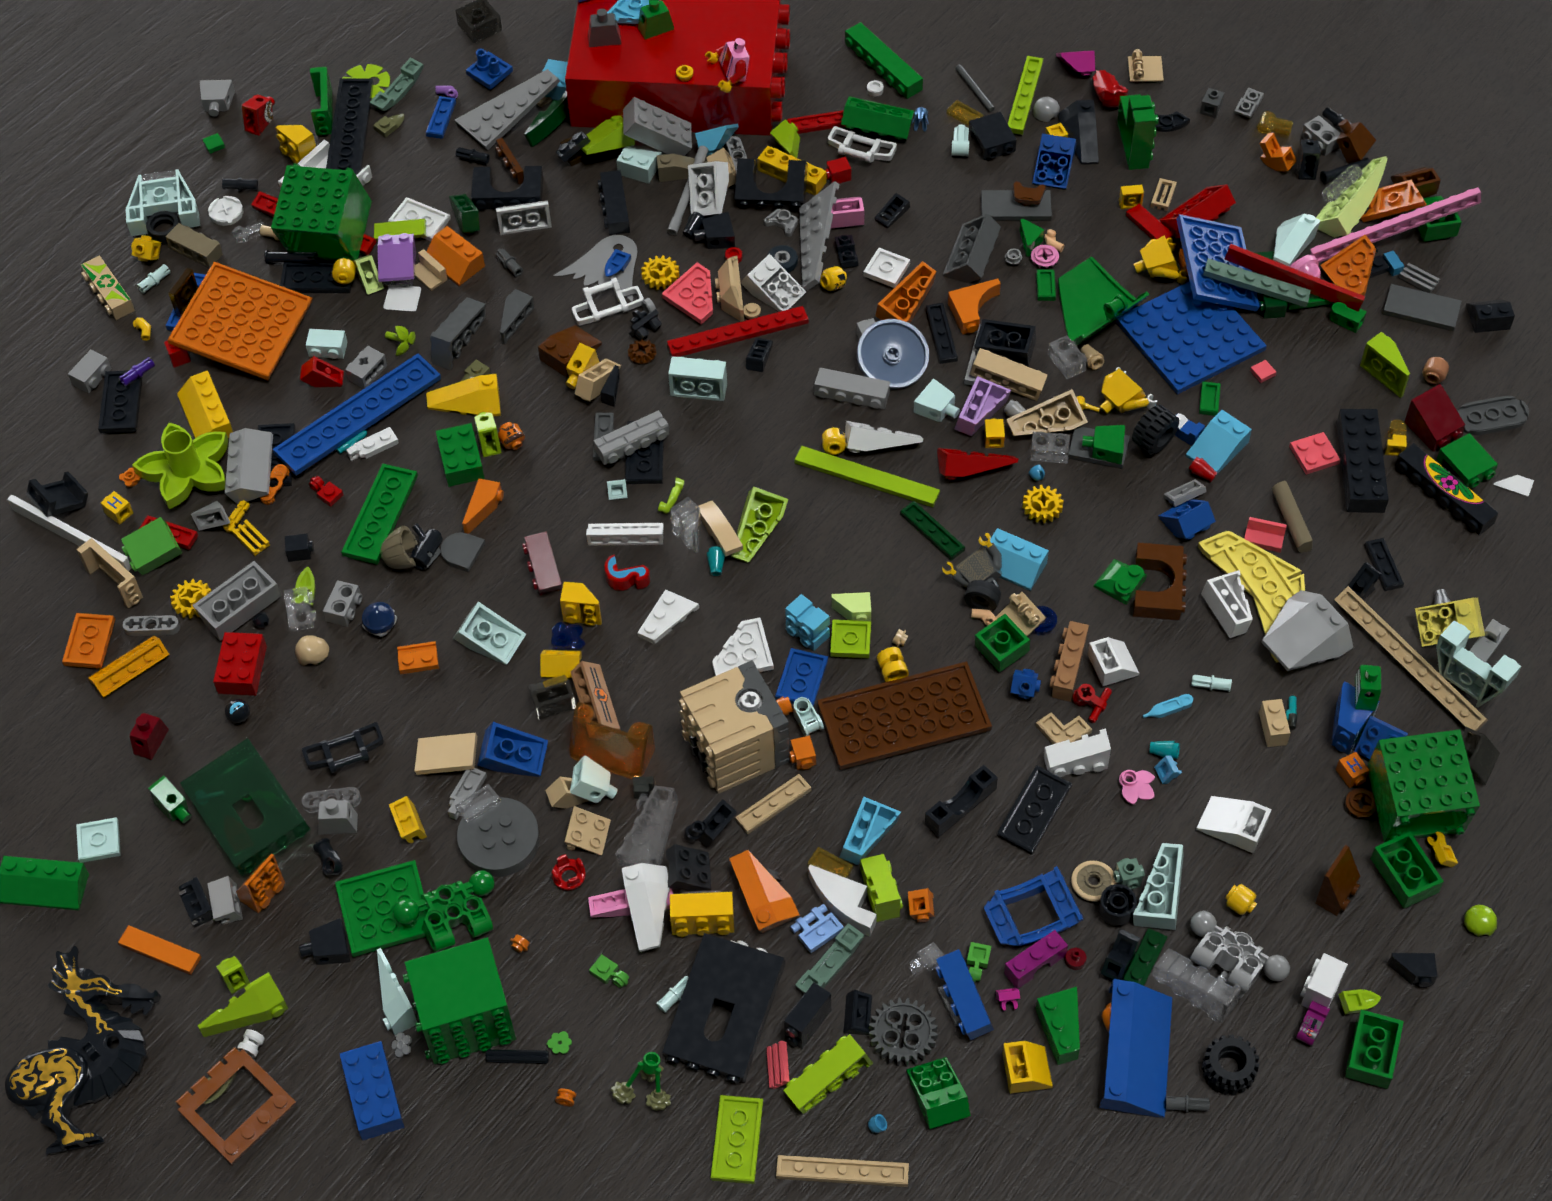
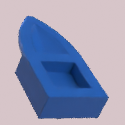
M615 249L605 265L606 277L612 276L620 270L624 271L631 261V254Z

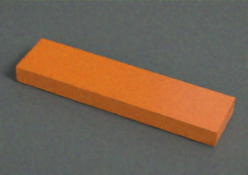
M128 925L118 941V944L124 948L190 975L202 958L196 952Z

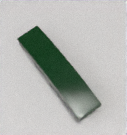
M567 90L560 100H553L546 111H540L524 133L531 147H534L547 137L569 115Z

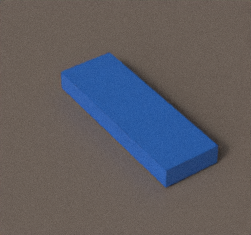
M439 96L426 130L427 137L443 139L456 105V98Z

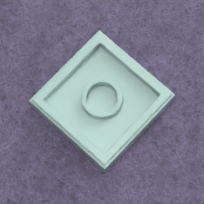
M117 817L76 824L78 860L80 863L121 856Z

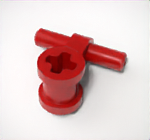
M1082 684L1073 692L1072 699L1078 706L1088 704L1094 708L1088 719L1090 722L1095 723L1100 713L1104 712L1107 706L1106 702L1112 690L1105 688L1099 698L1095 695V690L1090 684Z

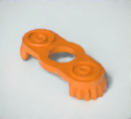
M278 464L271 471L270 480L278 479L279 483L275 487L269 486V494L260 497L263 504L270 505L275 502L274 496L282 487L286 475H290L289 469L285 465Z

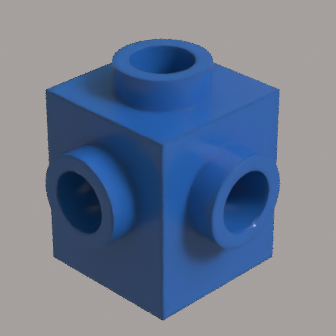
M1031 669L1015 670L1010 693L1019 694V697L1026 699L1034 697L1035 691L1039 692L1041 680H1038V674L1034 673L1035 671Z

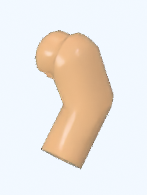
M1047 230V234L1044 237L1046 245L1054 247L1061 253L1065 245L1056 241V232L1054 230Z
M972 608L971 618L981 619L987 626L997 619L990 610Z

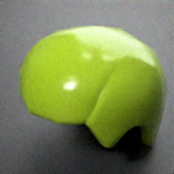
M1475 905L1470 907L1464 914V924L1468 931L1478 937L1482 935L1491 936L1497 929V917L1491 908L1485 905Z

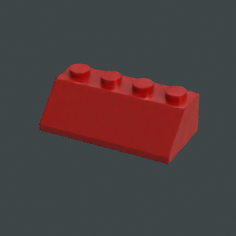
M1228 184L1210 186L1159 219V221L1174 234L1175 238H1180L1176 220L1179 214L1214 221L1220 213L1229 211L1236 202Z

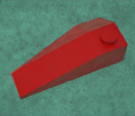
M937 448L939 470L946 479L955 480L957 477H965L1018 463L1019 460L1015 456L989 453L988 456H985L984 453L972 451L969 455L962 450Z

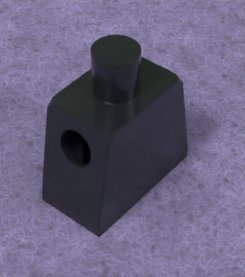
M1305 139L1300 141L1297 159L1298 179L1316 180L1321 155L1317 140Z
M729 212L703 219V229L693 231L695 241L705 240L708 249L735 247V235Z
M341 918L310 930L311 942L299 945L301 956L313 954L317 965L351 962Z

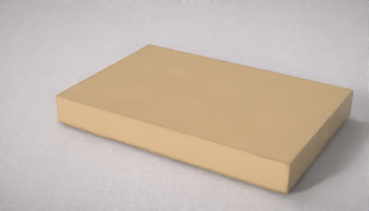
M466 733L418 738L415 763L416 775L474 769L477 734Z

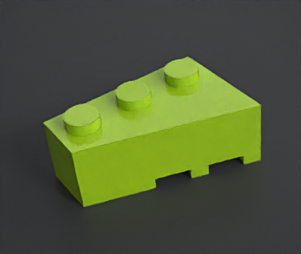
M884 854L860 859V871L864 884L867 886V894L872 911L877 914L876 922L900 917V909L903 908V904L897 890L896 880L891 874L890 861H886Z

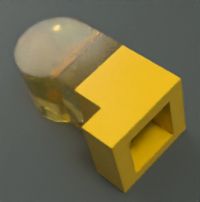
M1393 420L1387 433L1389 439L1385 446V455L1398 456L1407 447L1406 424L1402 420Z

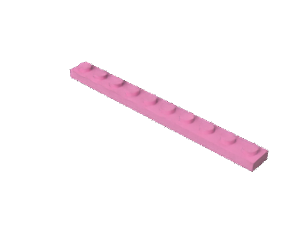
M1478 187L1469 189L1461 194L1450 196L1442 201L1434 202L1431 205L1418 208L1406 214H1401L1393 219L1366 227L1363 230L1350 233L1328 243L1317 245L1310 249V253L1320 263L1330 259L1363 235H1366L1374 243L1480 204L1481 191Z

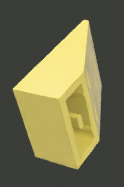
M1468 598L1415 608L1422 647L1437 644L1440 635L1454 620L1471 631L1468 639L1485 636L1478 598Z

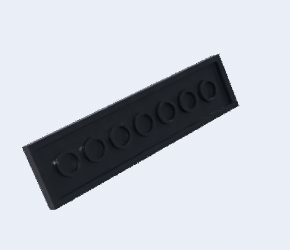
M340 78L326 169L346 170V168H351L356 175L361 172L371 106L370 101L374 85L373 79Z

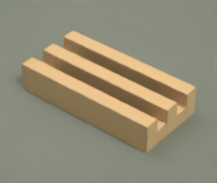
M1160 178L1151 202V208L1157 206L1159 210L1164 208V211H1168L1177 182ZM1162 184H1165L1160 202H1157ZM1169 185H1170V186H1172V187H1171V190H1170V192H1169L1167 201H1166V203H1163V202H1164V199H1165V196H1166V193H1167V190H1168V187H1169Z

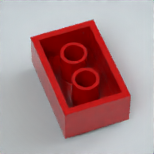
M224 632L213 681L218 694L257 696L267 648L263 634Z

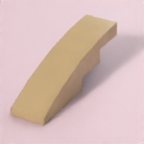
M713 501L695 507L710 537L713 536L716 544L721 547L725 556L743 550V545L732 526Z

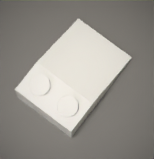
M714 161L688 165L691 214L693 212H699L703 216L721 214L729 182L728 162Z

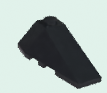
M1076 100L1058 113L1059 123H1062L1068 133V138L1076 139L1075 155L1081 165L1099 164L1094 100Z

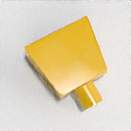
M579 343L566 367L569 378L565 384L569 388L575 389L578 375L599 363L595 349Z

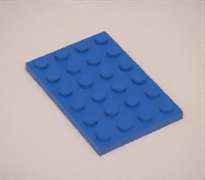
M1179 214L1176 220L1193 299L1257 311L1260 307L1257 292L1203 276L1208 258L1251 271L1224 260L1230 244L1246 249L1242 228Z

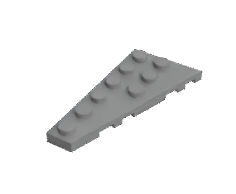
M547 69L456 118L455 122L484 148L489 150L496 143L497 139L502 138L560 80Z
M835 181L799 208L802 287L807 291L820 282L823 268L821 259L827 249L824 245L825 239L829 238L833 219L831 210L832 206L836 204L835 191L839 190L840 185Z

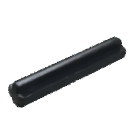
M488 1049L486 1051V1061L548 1063L549 1052L547 1050Z

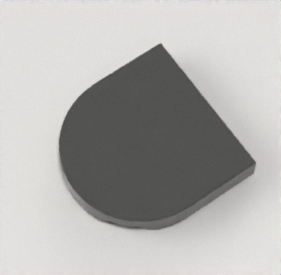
M454 533L443 541L441 545L442 557L448 565L469 572L485 545V539L468 533Z

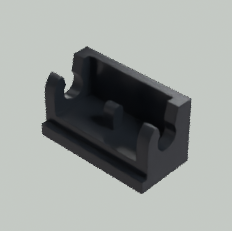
M195 877L193 880L180 885L179 889L181 892L179 894L193 927L195 928L213 920L212 909L198 878Z

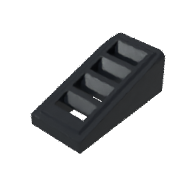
M895 193L874 219L889 228L910 208V202ZM884 216L889 220L885 221L884 219H882V217Z
M755 338L746 357L747 370L763 372L773 345L772 340Z
M617 365L613 367L600 391L601 402L610 406H615L620 380L619 366Z

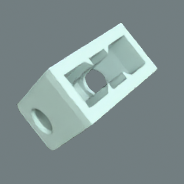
M935 379L931 380L914 401V413L941 422L946 415L956 418L960 409L954 406V393Z
M585 755L573 768L570 793L598 803L604 796L613 799L618 789L610 785V772Z

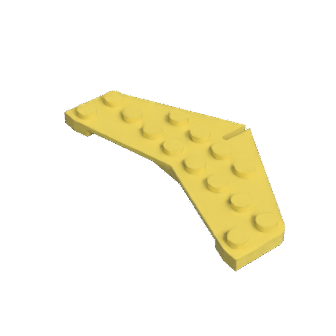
M1224 531L1198 542V548L1202 554L1226 574L1240 570L1241 584L1244 585V589L1254 598L1265 635L1286 601L1300 590L1305 591L1304 574L1301 575L1302 570L1233 532ZM1271 653V655H1272V657L1274 658V660L1276 661V663H1278L1279 661H1278V660L1274 657V655Z

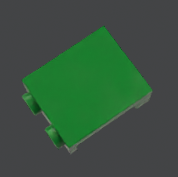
M1470 433L1440 448L1436 459L1441 465L1447 462L1463 479L1464 485L1468 488H1475L1480 482L1493 478L1498 463Z

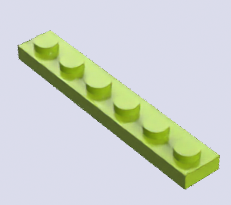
M1027 56L1008 121L1012 133L1021 135L1024 133L1044 58Z

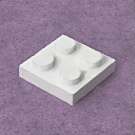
M878 248L863 271V276L895 288L909 267L910 259Z

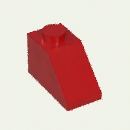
M313 356L301 366L300 380L313 387H341L343 385L344 371Z

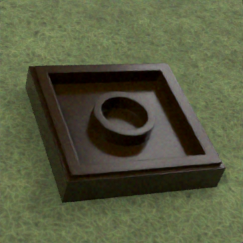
M186 268L168 293L175 314L178 317L182 316L198 289L193 270Z

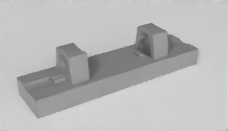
M1492 619L1484 630L1485 636L1478 638L1470 652L1487 663L1508 634L1510 628Z

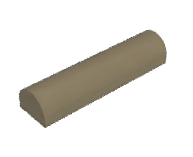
M1286 481L1279 482L1272 487V492L1296 547L1301 553L1311 551L1313 540Z

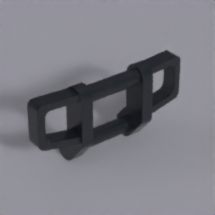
M374 722L360 729L353 730V733L330 741L324 740L320 743L303 747L302 752L309 769L329 766L331 773L341 767L358 761L370 760L367 752L382 745L384 740L378 723ZM373 730L377 731L378 739L364 746L361 735ZM356 740L360 753L335 762L333 761L330 752L331 748ZM323 749L326 760L309 761V753Z

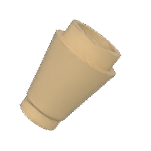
M1088 344L1081 348V353L1089 368L1096 370L1103 366L1104 357L1101 353Z

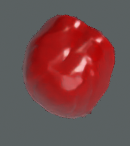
M1096 70L1092 80L1100 101L1108 108L1119 107L1120 96H1127L1128 89L1119 85L1115 76L1106 70Z

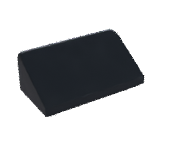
M855 989L847 993L844 1033L869 1035L872 1006L871 994Z

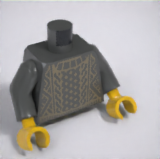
M985 533L988 541H983L979 537V543L982 546L956 566L957 570H954L951 562H947L951 566V570L946 571L942 567V571L945 574H951V577L964 587H968L969 583L973 580H985L1000 588L995 580L1002 575L1000 570L1002 568V555L995 544L990 542L991 536L989 533Z

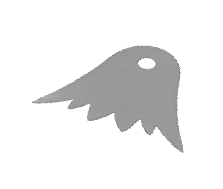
M623 235L606 237L576 262L553 276L576 273L573 279H577L585 275L584 286L596 281L600 285L616 277L622 290L632 287L634 266L637 258V246L632 239ZM616 244H621L624 247L622 251L631 254V261L624 271L620 270L616 274L606 277L605 265L614 252L613 247ZM633 294L627 295L626 297L633 302Z

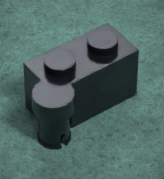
M722 799L703 822L696 820L687 826L684 830L685 839L689 842L698 840L707 848L736 815L737 811Z

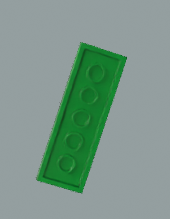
M382 463L341 551L342 556L378 565L381 558V545L394 530L418 477L417 471Z

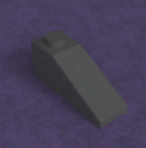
M517 289L509 294L505 300L500 330L503 344L507 343L535 308L533 297Z

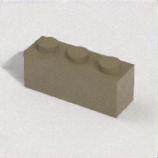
M180 223L166 236L170 249L208 268L223 255L221 245L217 240H212L203 233H198Z

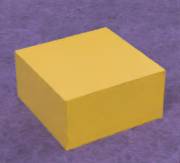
M1142 185L1121 186L1119 195L1120 209L1132 208L1139 203L1142 205L1144 197Z

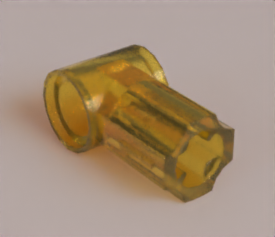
M1265 111L1261 114L1257 129L1263 134H1268L1272 131L1290 136L1293 121L1277 118L1273 112Z

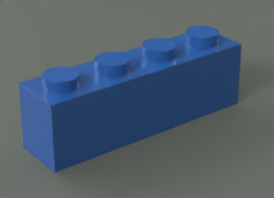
M958 949L937 958L939 966L935 967L939 978H944L946 982L943 988L947 997H952L954 1001L951 1007L955 1016L959 1015L962 1022L958 1024L963 1035L967 1034L970 1040L993 1031V1026L961 951Z

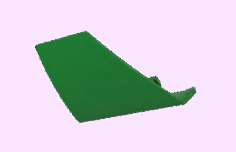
M1093 257L1088 258L1058 278L1070 347L1076 348L1140 305L1150 294L1146 291L1135 298Z

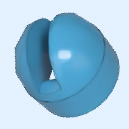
M1041 465L1034 466L1028 473L1035 481L1042 480L1045 477V471Z
M877 1114L871 1117L868 1121L869 1130L875 1133L886 1130L887 1121L884 1116Z

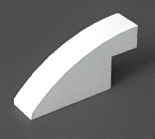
M809 865L808 877L824 905L845 924L849 923L858 931L870 937L876 925L877 914L861 908L867 896V886Z

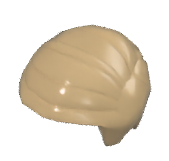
M311 635L302 637L295 647L297 660L304 666L307 664L318 665L327 658L329 653V646L326 641Z

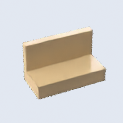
M424 249L418 252L420 262L415 265L414 276L432 291L448 280L446 269Z

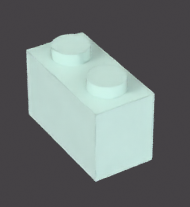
M309 329L306 341L309 357L344 359L347 347L345 331Z

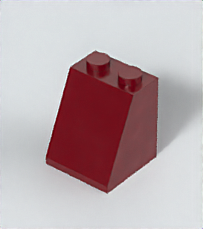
M1441 384L1412 399L1404 421L1432 452L1448 445L1453 440L1456 441L1461 438L1465 423Z

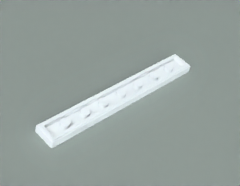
M14 495L7 499L13 511L78 546L83 545L92 538L53 516L46 517L40 509ZM92 538L128 571L132 568L127 556Z

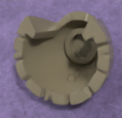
M401 526L390 533L383 541L380 549L381 557L386 565L393 569L416 566L413 558H409L407 553L412 552L414 546L418 545V542L407 526Z

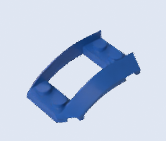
M1057 866L1045 875L1041 874L1027 882L1005 890L994 891L995 894L991 901H988L984 907L1002 945L1021 946L1041 940L1054 930L1059 933L1084 920L1065 882V878ZM1046 890L1060 920L1020 935L1006 905L1029 898Z

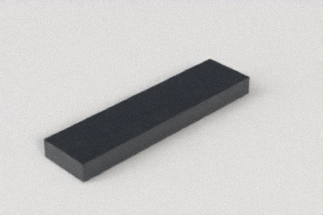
M944 304L926 305V313L940 364L957 362L958 356Z

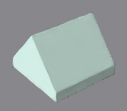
M625 479L607 481L609 500L628 498Z

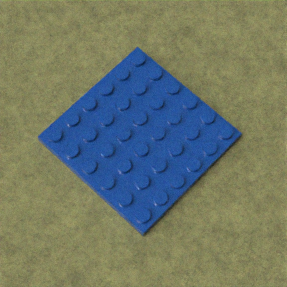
M1190 281L1130 310L1115 321L1177 395L1265 351L1267 347L1233 307L1193 299Z

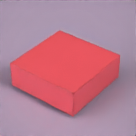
M1266 360L1252 366L1250 369L1251 373L1260 383L1276 376V371Z

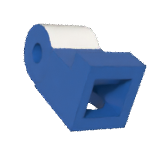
M1178 413L1176 416L1180 421L1175 436L1192 446L1204 431L1205 425L1200 422L1195 424L1184 415Z

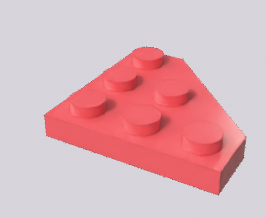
M698 262L695 263L662 293V298L698 323H704L713 315L710 270Z

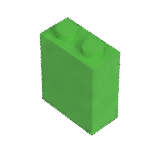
M162 517L121 539L124 544L122 546L124 553L127 557L130 556L132 560L129 562L132 569L142 575L182 554L173 533Z

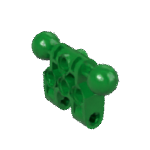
M480 870L472 874L469 882L463 884L461 881H457L453 884L441 885L431 892L422 894L421 900L401 899L393 907L394 918L398 923L407 925L413 923L418 918L419 913L425 911L426 917L422 929L435 953L455 945V938L451 928L458 926L460 923L466 925L472 938L493 931L491 918L482 899L471 894L486 896L491 893L495 886L494 877L490 872ZM446 895L449 899L445 900L442 899L440 896ZM467 906H474L476 909L470 910ZM448 913H455L457 917H451ZM429 920H435L438 924H431Z

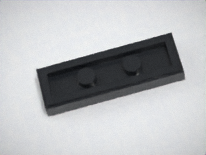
M1384 538L1366 541L1364 546L1375 569L1382 573L1379 580L1384 591L1403 588L1404 582Z

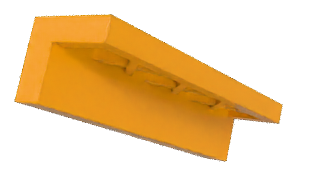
M152 636L88 677V679L95 685L100 695L105 697L170 654L161 640L156 636Z

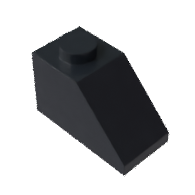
M1392 953L1388 961L1389 966L1411 985L1430 987L1434 985L1438 977L1435 953Z

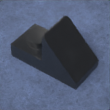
M1365 562L1348 586L1364 600L1376 589L1374 584L1382 573L1368 562Z

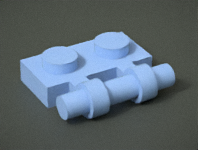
M824 904L812 908L809 914L803 918L799 917L790 926L793 933L799 930L803 931L798 935V939L810 953L833 939L844 928L832 912L826 916L823 915V913L828 911ZM813 920H817V921H818V922H816L815 924H813L812 926H809V925H808V924H809L810 922H812Z

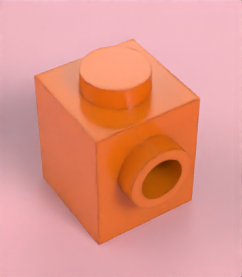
M810 735L790 740L791 751L789 752L791 763H795L797 770L809 769L815 766L816 754Z

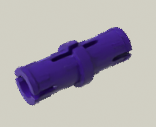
M147 357L141 363L133 365L132 369L119 377V380L126 387L137 378L143 377V374L155 367V364L150 357Z

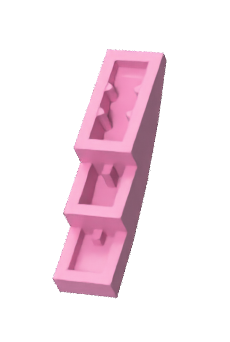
M671 888L667 896V909H670V894H674V889ZM625 889L588 897L591 917L631 915Z

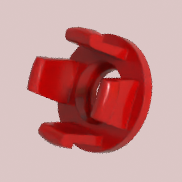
M566 854L556 858L557 864L551 871L554 884L563 890H573L581 886L586 877L581 859H568ZM565 871H574L577 876L569 879L568 882L562 880V874Z

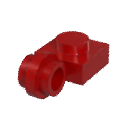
M319 476L312 477L309 483L310 488L314 491L319 490L316 493L317 497L330 507L344 495L343 491L330 481L323 486L325 483Z

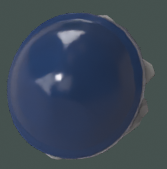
M375 602L364 610L362 627L375 636L383 637L395 625L397 616L388 604Z

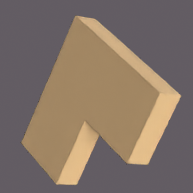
M1051 712L1036 722V727L1052 744L1070 740V743L1081 740L1082 735L1092 733V728L1080 716L1063 725Z

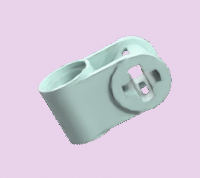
M805 697L796 699L793 706V715L802 734L809 736L810 733L816 730H824L823 722L809 699ZM804 708V709H806V710H805V711H800V710H798V709Z

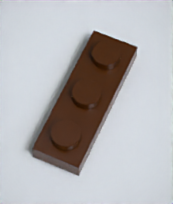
M503 138L497 139L495 151L498 157H502V162L505 168H509L512 179H516L519 185L522 184L524 181L523 169Z

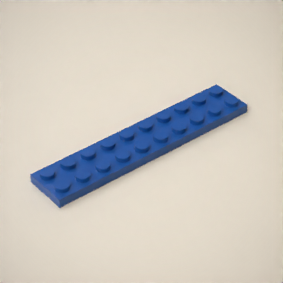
M416 354L273 448V453L297 476L439 381L441 374L421 355Z

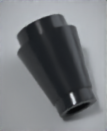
M699 212L690 214L683 234L688 238H692L694 236L693 231L699 230L702 227V220L705 217Z

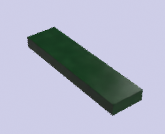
M915 501L900 511V515L951 561L965 551V546Z

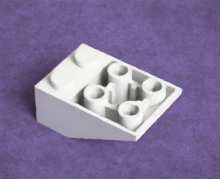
M770 254L740 282L754 297L779 312L788 310L806 293Z
M1211 796L1196 830L1254 854L1272 809L1252 801Z

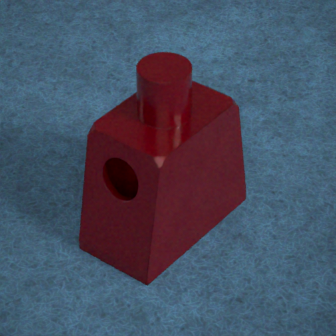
M142 713L137 717L136 724L129 736L134 755L149 760L153 759L169 731V728L160 718L146 713Z

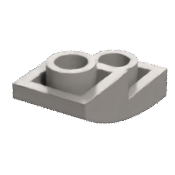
M1248 88L1244 97H1241L1234 113L1251 118L1261 103L1264 93Z

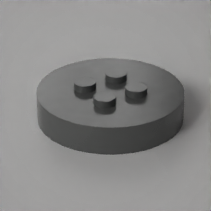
M496 797L477 803L465 813L458 826L457 841L462 858L471 869L476 872L485 870L490 872L493 877H503L522 870L533 860L539 848L540 834L536 818L526 805L511 798Z

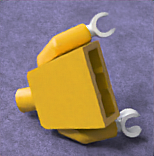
M1117 367L1116 371L1104 377L1101 392L1106 400L1100 405V408L1106 414L1114 407L1120 413H1124L1125 411L1142 407L1151 409L1156 406L1157 400L1152 401L1154 396L1149 394L1145 398L1146 395L1143 389L1128 377L1126 371L1123 372L1120 367Z

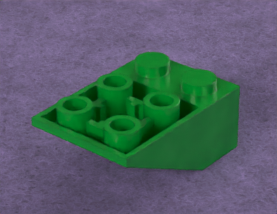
M1442 196L1423 198L1426 206L1444 200ZM1455 212L1417 227L1425 242L1458 236L1462 222L1458 213Z
M947 1057L906 1069L929 1129L971 1116L968 1097Z

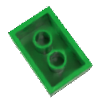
M472 423L437 430L436 436L448 487L485 479Z
M1411 832L1380 844L1373 850L1370 859L1403 908L1440 892L1444 881Z
M1361 1009L1356 1020L1345 1077L1388 1089L1393 1078L1404 1021Z

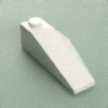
M646 863L622 868L624 886L639 951L658 948L661 945L664 927L663 919L667 909V896L670 891L667 882L669 877L667 867Z

